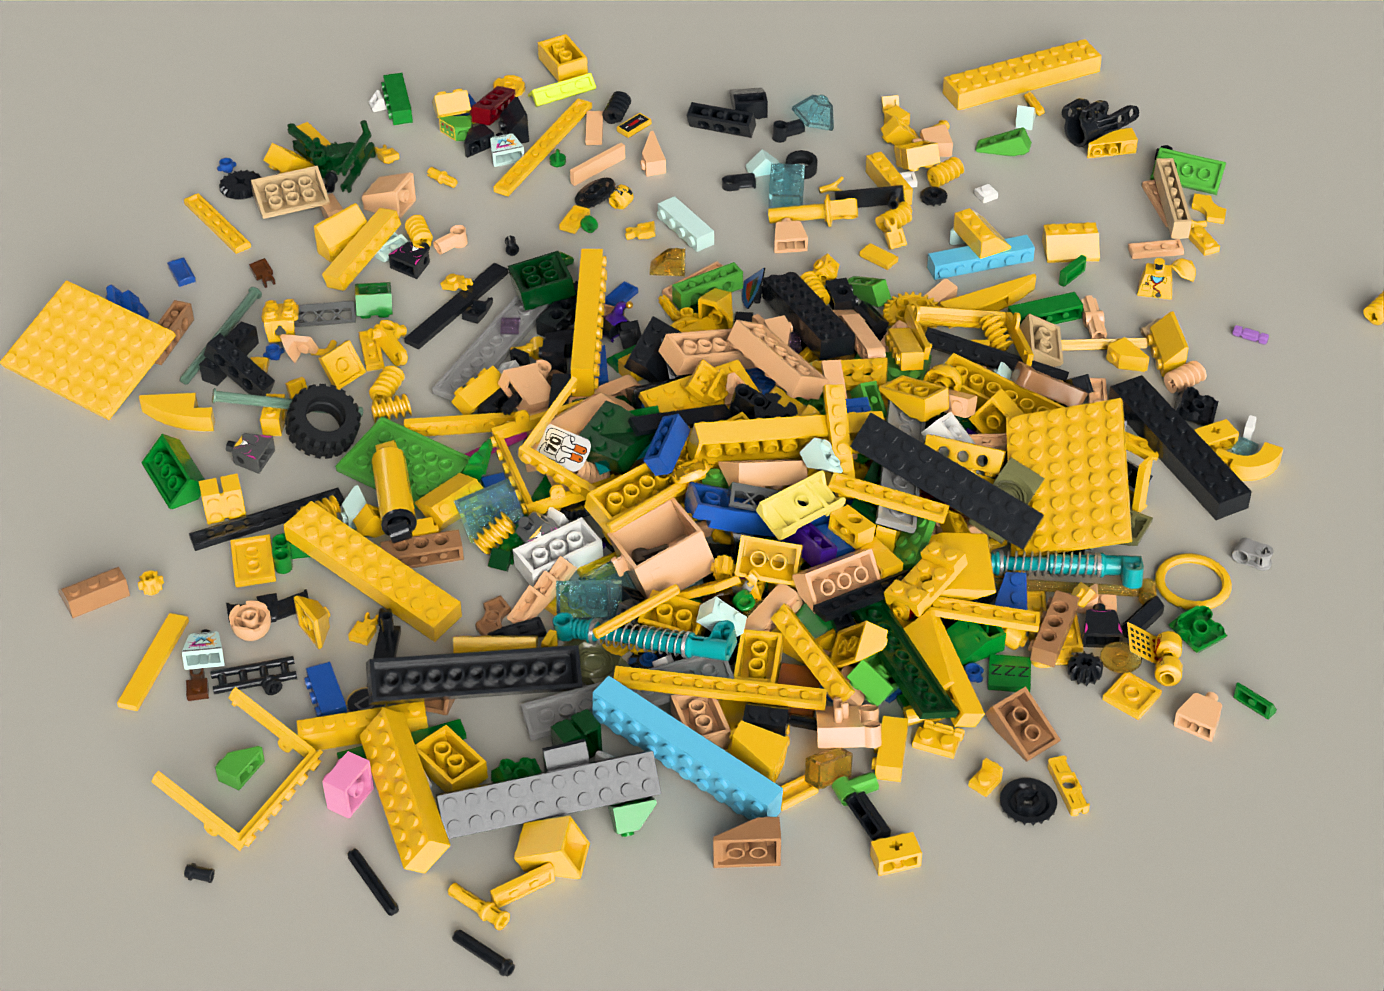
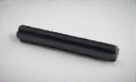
M355 848L347 853L349 861L389 916L397 914L399 912L397 903L359 850Z

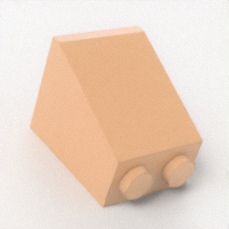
M413 173L378 177L362 195L364 210L374 213L379 208L396 210L400 219L416 201Z

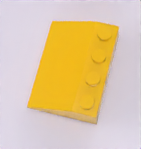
M941 532L931 535L929 543L935 540L966 553L968 565L939 597L972 601L996 593L987 534Z

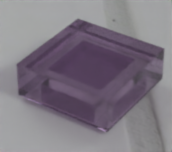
M520 318L501 319V334H519Z

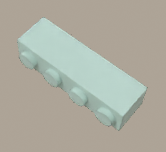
M675 196L658 203L657 216L659 220L663 221L669 229H672L696 252L714 245V230Z

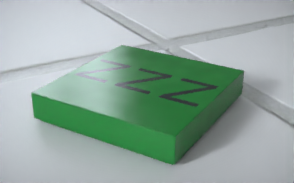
M990 654L988 690L1017 692L1026 686L1030 692L1031 657Z

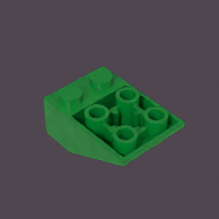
M958 620L946 630L963 667L969 663L985 659L990 654H997L1005 650L1006 633L999 626Z

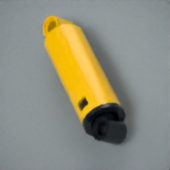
M395 440L375 445L376 452L372 457V467L381 527L384 533L390 536L394 544L413 538L412 532L416 528L417 521L406 458L403 451L397 447Z

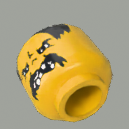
M617 185L614 193L609 197L610 205L615 209H625L633 201L632 190L626 185Z

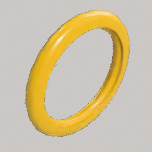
M1186 553L1172 556L1166 559L1155 573L1156 587L1161 596L1171 604L1186 610H1190L1197 605L1213 609L1221 605L1229 597L1232 589V582L1226 569L1219 562L1200 554ZM1195 563L1213 570L1220 577L1222 586L1219 594L1212 599L1204 601L1186 600L1173 594L1167 588L1165 575L1175 565Z

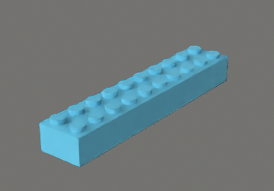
M610 676L593 691L592 714L600 724L606 725L615 734L626 738L633 746H638L644 751L652 750L654 758L661 761L665 767L679 773L683 779L690 780L700 790L708 792L718 802L725 803L735 813L743 815L749 820L757 817H777L780 814L783 788Z

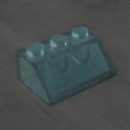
M622 580L556 581L557 614L567 612L576 619L589 620L591 618H601L603 621L610 620L616 616L618 605L622 602Z

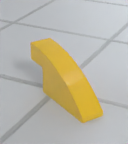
M196 393L139 395L142 412L154 420L186 430L214 431L215 418L213 408H198Z

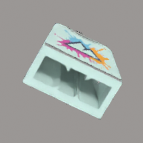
M499 132L495 137L490 138L494 167L516 163L524 155V147L514 134L504 135Z
M204 629L200 633H193L188 636L182 650L185 670L225 666L219 632H211L208 629Z

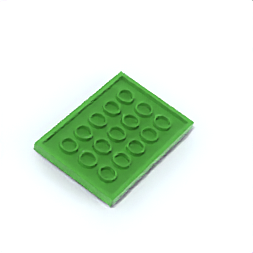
M381 417L335 467L337 472L376 490L372 467V457L376 452L375 445L395 440L397 447L403 451L406 458L413 503H415V501L458 473H463L471 457Z

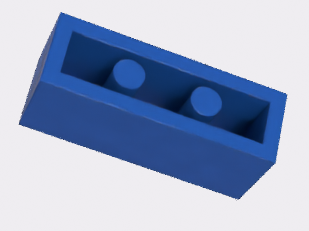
M679 414L662 417L643 459L655 476L672 473L691 429Z
M327 662L306 668L307 677L304 678L307 690L311 689L312 691L309 692L312 705H317V707H314L316 716L347 713V706L331 663Z

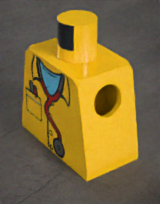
M1156 258L1154 264L1147 263L1139 281L1137 296L1172 299V267L1165 265L1164 259Z

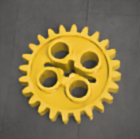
M905 292L903 296L898 293V298L892 296V300L888 299L887 304H884L883 317L889 322L891 328L899 320L903 322L906 305L940 306H938V302H934V298L928 299V295L923 297L921 292L918 295H915L914 292L911 295ZM920 324L924 331V334L926 333L927 327L937 328V325Z

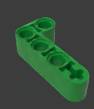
M285 533L277 534L273 537L272 556L277 573L287 574L291 572L293 559L310 557L287 541Z

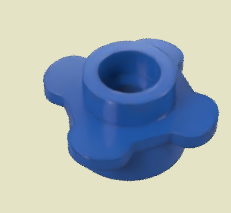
M223 158L219 161L220 166L217 167V170L230 173L236 166V162H233L231 158Z
M269 344L266 346V353L263 354V357L279 360L280 355L284 353V349L280 348L278 344Z
M969 663L963 667L970 682L980 683L983 681L981 674L984 672V669L979 664Z

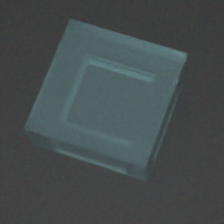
M1241 437L1233 446L1232 452L1242 456L1253 455L1258 450L1259 444Z

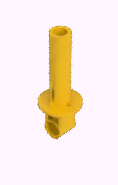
M826 194V200L824 199V203L769 208V223L782 222L784 218H790L792 221L825 219L828 227H832L833 220L854 219L858 217L857 199L847 198L831 201L829 194Z

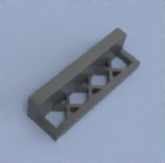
M354 301L299 305V319L294 323V327L356 323V304ZM343 311H351L352 319H343L339 314ZM333 312L335 314L328 321L321 317L324 313ZM306 314L317 315L313 322H308L303 318Z
M732 482L728 488V506L756 511L758 506L754 501L761 502L780 491ZM734 497L747 500L743 503L734 502ZM797 501L799 505L807 506L804 501Z

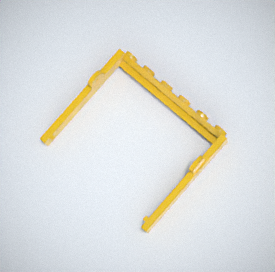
M906 305L903 322L907 323L908 328L912 330L924 351V360L929 359L932 343L928 342L920 324L981 328L982 325L979 324V320L986 315L994 314L995 316H1002L998 321L1005 323L1001 329L1007 328V332L1010 334L1023 362L1029 366L1032 365L1034 353L1019 327L1020 313L1015 312L1013 315L1012 312Z
M572 376L529 437L518 448V457L523 463L536 467L537 471L541 474L551 476L556 483L569 487L574 494H580L586 498L587 493L595 490L596 486L532 448L534 444L540 442L546 427L570 394H575L578 379Z
M583 399L563 405L556 416L583 401ZM520 410L514 416L515 421L491 428L492 436L490 439L493 448H497V458L499 461L502 460L504 474L509 475L510 487L515 488V498L517 501H521V511L523 515L527 514V517L532 512L547 513L549 507L560 509L586 500L584 496L574 494L571 490L565 492L563 486L557 484L550 488V497L533 502L504 440L505 438L533 430L547 411L529 416L526 410ZM614 474L610 475V478H606L591 484L598 488L621 475L619 474L615 476Z
M235 687L228 698L232 701L231 705L234 707L236 705L280 738L278 746L284 752L289 753L294 749L304 757L246 826L238 833L160 771L154 775L151 782L204 823V829L210 835H220L241 851L245 845L249 847L257 837L254 834L258 830L262 832L270 822L268 818L279 813L283 807L281 803L285 799L289 801L296 792L294 788L305 783L309 777L307 773L310 770L314 772L322 762L319 758L323 751L314 749Z

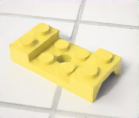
M821 470L759 502L756 512L777 539L781 541L795 534L798 528L823 515L827 517L831 512L842 508L846 499L844 497H836L826 485L825 473ZM797 501H804L807 506H801Z

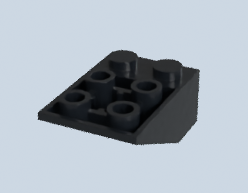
M762 88L729 90L734 110L754 113L755 119L768 118V101L766 92Z

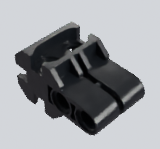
M738 384L736 386L729 407V411L733 416L743 412L750 420L798 415L795 404L789 402L786 407H783L778 403L782 398L779 394L767 393L763 395L746 384Z

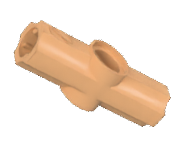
M1092 295L1085 296V298L1081 299L1083 303L1084 327L1088 328L1091 339H1107L1103 311L1099 310L1096 298H1093Z

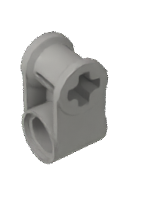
M1250 538L1240 539L1232 553V557L1236 562L1261 571L1271 568L1272 561L1270 558L1273 556V548L1271 546L1253 541Z

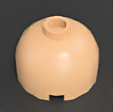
M246 601V604L242 606L238 604L231 610L229 615L233 633L244 641L261 639L268 633L271 626L270 611L264 603L259 601Z

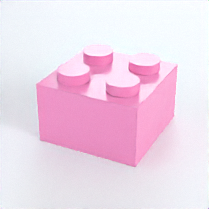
M349 751L337 761L336 766L330 773L324 776L322 781L327 808L347 818L353 815L374 789L370 761Z

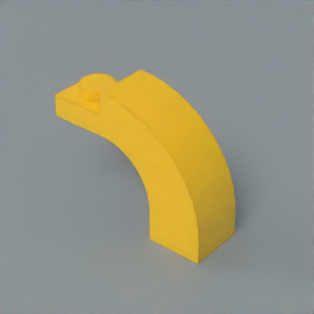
M1265 442L1261 450L1254 455L1242 456L1217 448L1215 453L1242 481H1251L1265 478L1277 469L1281 462L1283 448Z

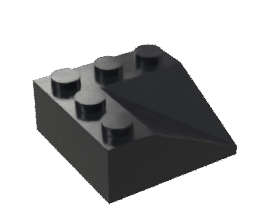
M652 316L624 368L650 383L683 376H677L658 352L666 334L682 332Z

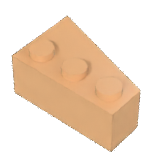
M779 583L747 617L744 629L772 632L777 626L771 620V617L784 603L789 605L796 614L804 602L798 595V592L786 584Z

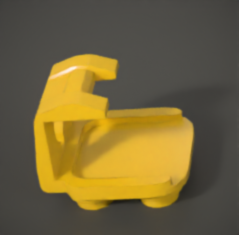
M286 299L282 304H277L275 300L265 302L261 319L264 323L269 343L282 342L281 335H277L275 332L279 325L285 329L286 335H295L294 322L299 317V305L296 304L294 299Z

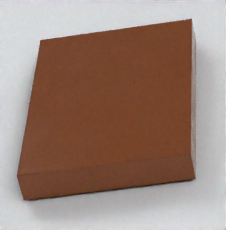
M782 663L777 684L812 688L820 687V682L807 666ZM791 707L790 715L798 714L814 717L815 710Z

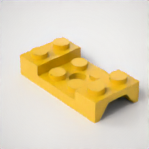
M932 540L920 552L922 559L901 581L895 579L884 591L886 603L891 605L894 600L903 603L920 618L968 565L965 552Z

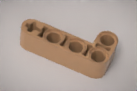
M1020 361L1017 362L1010 377L1015 384L1069 407L1082 405L1088 392L1076 386L1036 371L1033 367Z

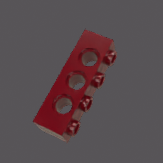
M501 86L495 87L471 107V122L490 126L515 98V89Z

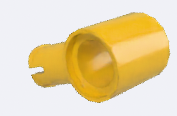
M536 336L526 345L511 347L510 349L517 348L528 353L529 357H532L534 360H541L542 358H539V347H542L544 338Z

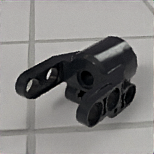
M1078 98L1065 105L1062 109V117L1066 121L1064 125L1065 134L1074 146L1083 147L1106 133L1119 130L1135 121L1139 117V108L1134 105H1127L1107 115L1109 109L1107 101L1097 100L1090 104L1087 99ZM1071 108L1072 113L1068 116V111ZM1133 109V114L1130 117V110ZM1121 115V121L1118 123V117Z

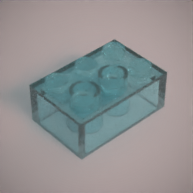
M771 164L769 208L803 205L805 165Z
M509 479L453 501L470 543L474 542L472 538L478 539L477 532L484 534L483 527L490 529L488 522L496 524L495 516L502 519L501 511L515 525L518 524L520 518L524 517L516 492Z

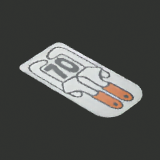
M549 424L536 451L562 467L575 472L584 465L589 455L591 444L586 438Z

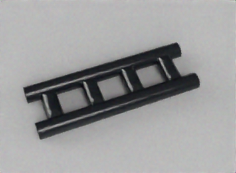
M289 656L210 671L211 678H218L219 685L213 686V693L230 692L235 687L241 690L261 686L262 680L269 675L268 669L275 667L281 668V674H276L281 682L297 679L296 671H289V665L295 664L294 657ZM260 670V678L248 680V672ZM239 674L240 681L227 683V676Z

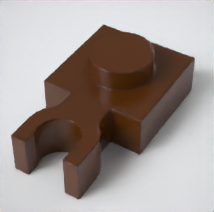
M265 258L249 264L257 281L262 279L265 288H267V281H271L273 285L276 284L272 276L273 270Z
M200 668L199 674H194L193 669H190L191 680H186V696L188 701L209 699L208 679L205 678L204 668Z

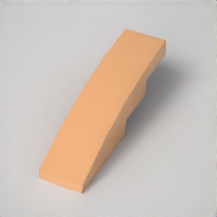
M560 556L549 572H543L534 587L528 586L507 616V619L515 624L537 617L566 585L577 570V567Z

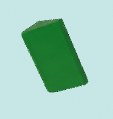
M1239 682L1236 683L1234 699L1268 720L1276 713L1277 709L1273 703Z

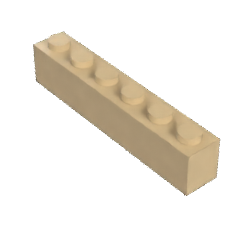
M1156 158L1153 175L1170 236L1176 239L1189 238L1192 220L1174 159Z

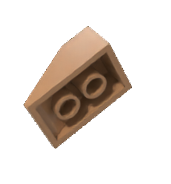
M1026 686L985 712L995 731L1026 762L1061 741Z
M757 817L714 836V868L781 866L780 817Z

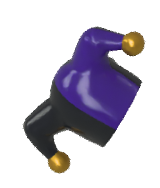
M631 301L618 302L612 312L604 317V325L601 328L603 329V337L612 343L614 338L619 336V325L630 322L624 316L626 308L632 309L633 303Z

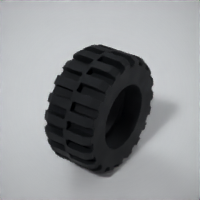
M313 384L309 385L308 389H301L299 394L293 397L285 418L286 434L290 435V442L292 444L295 443V448L299 451L301 449L305 451V455H315V458L321 459L322 456H325V459H330L333 455L335 457L342 455L353 444L360 428L361 414L358 412L359 407L357 403H353V397L351 395L347 396L346 391L343 389L338 390L334 385L329 387L326 384H319V386ZM314 411L326 412L336 419L339 428L334 431H321L310 424L306 415Z

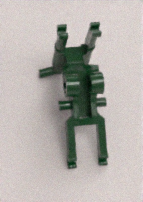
M366 120L360 122L363 133L356 143L346 142L337 144V142H334V144L331 143L327 147L320 143L319 138L312 140L307 134L298 129L295 124H287L288 133L297 139L292 141L294 151H297L308 161H312L313 165L318 166L322 179L331 170L336 171L337 175L342 172V176H345L350 169V173L340 186L342 192L347 189L348 193L352 191L351 186L357 177L360 176L368 160L376 157L373 142L367 144L372 135Z

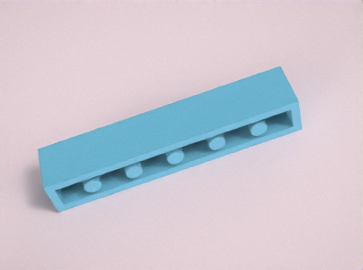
M1028 235L1005 239L1011 246V249L982 259L969 246L928 253L927 268L933 279L938 280L1026 263L1034 260L1035 247Z

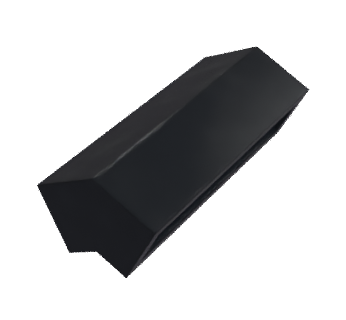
M861 300L859 305L854 306V311L865 319L866 324L875 332V335L885 332L889 322L870 303Z
M1157 595L1149 598L1121 624L1125 638L1129 639L1127 622L1147 630L1163 615L1165 605Z
M854 792L845 800L871 840L875 841L879 838L891 836V829L865 792L859 794Z

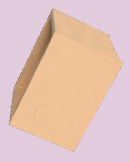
M674 497L616 532L607 533L618 557L610 559L617 575L621 577L625 572L645 599L649 598L652 590L662 591L676 584L681 591L713 573L710 571L711 563L715 560L702 530ZM665 544L669 545L667 549L638 565L632 560V552L637 548L649 550Z

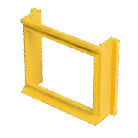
M1126 440V449L1144 459L1138 466L1135 491L1133 492L1129 489V500L1133 502L1132 510L1140 513L1148 506L1145 503L1152 461L1155 456Z

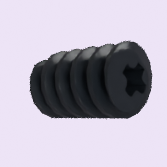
M614 92L603 111V119L608 124L621 122L631 104V97L625 92Z

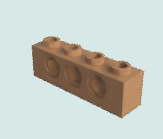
M174 300L157 323L173 331L176 336L154 364L162 365L194 321L191 303Z
M459 529L415 536L394 544L392 540L380 542L383 550L410 568L464 560Z
M1056 590L1053 598L1049 597L1046 606L1048 611H1043L1040 621L1042 625H1039L1038 632H1035L1034 637L1036 639H1032L1028 651L1031 652V661L1055 667L1077 613L1080 597Z

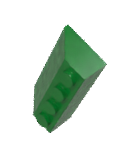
M161 434L141 463L169 509H175L198 500L201 496L199 481L205 479L182 442L177 438Z

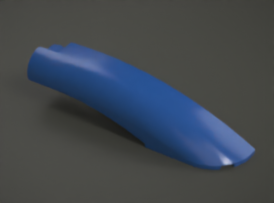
M695 482L689 483L685 496V511L691 513L692 517L698 520H706L709 528L750 535L775 536L756 511L729 507L728 489ZM734 497V502L743 503L747 500ZM846 499L844 506H851L854 499ZM754 501L755 504L758 506L759 501ZM823 515L811 523L815 527L829 523L830 515L827 517Z

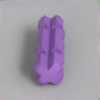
M1235 325L1233 329L1234 336H1242V338L1254 342L1259 341V343L1264 345L1267 344L1269 339L1268 334H1259V331L1248 328L1243 329L1242 326Z

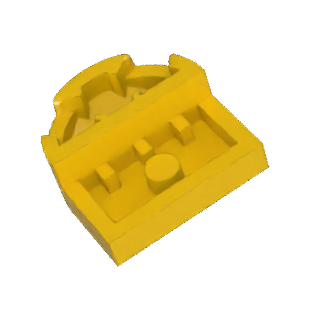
M703 359L698 363L685 389L703 403H715L728 395L726 390V378L728 375L722 368L717 371Z

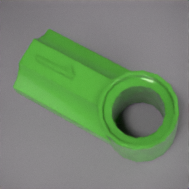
M868 772L852 779L845 776L840 777L833 782L832 789L841 804L848 806L845 800L854 792L858 794L861 792L866 794L879 790V784L874 772Z

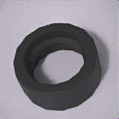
M799 150L790 153L786 157V172L790 177L803 180L809 179L817 173L818 159L812 152ZM804 163L808 164V166H796L795 164Z

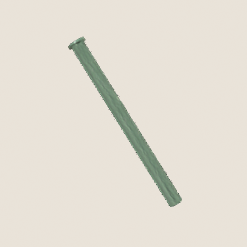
M250 287L247 296L212 339L219 333L226 337L256 299L262 297V293L258 288ZM206 346L182 374L180 382L184 385L189 384L200 370L199 364L206 358L204 356Z
M216 388L213 389L212 403L216 401L289 409L292 399L223 392L216 391ZM359 407V411H358V412H360L361 417H362V416H363V408H362V407ZM314 411V412H317V413H326V412H322V411Z

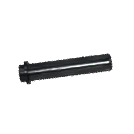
M462 930L454 932L452 940L498 970L501 976L508 977L513 973L515 969L513 960L505 959Z

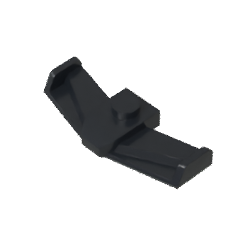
M304 589V592L279 601L277 593L256 596L257 601L267 606L271 615V623L296 614L294 597L308 598L307 589ZM226 603L228 619L231 610L238 604Z

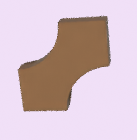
M501 595L483 603L485 615L475 624L476 630L481 636H487L489 632L501 629L503 627L501 624L503 618L511 612V607Z

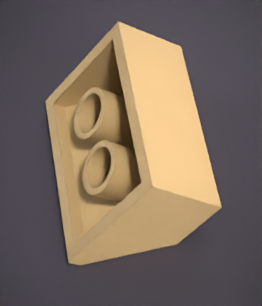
M1028 314L1019 327L1034 353L1033 361L1052 367L1061 366L1063 364L1060 326Z

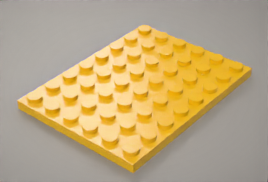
M66 280L2 358L0 364L18 375L110 420L176 335L173 331Z
M1121 398L1006 417L1008 461L1010 458H1013L1045 478L1028 504L1044 514L1045 517L1024 550L1026 557H1031L1032 551L1035 557L1039 556L1040 551L1041 555H1047L1048 551L1049 554H1055L1056 551L1057 553L1132 542L1124 410ZM1011 543V556H1015V551H1018V557H1023L1024 551Z

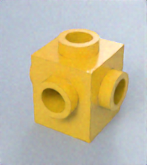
M827 253L815 261L813 272L816 273L822 284L826 285V281L837 278L840 264Z

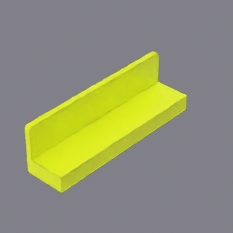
M588 73L534 89L528 94V97L532 96L535 106L538 107L595 90L596 86L592 74Z

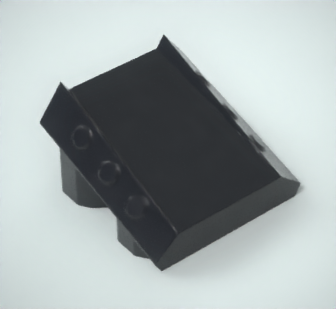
M1187 387L1180 391L1176 397L1174 409L1185 421L1209 425L1214 422L1219 401H1216L1209 395H1200L1199 391L1193 387Z

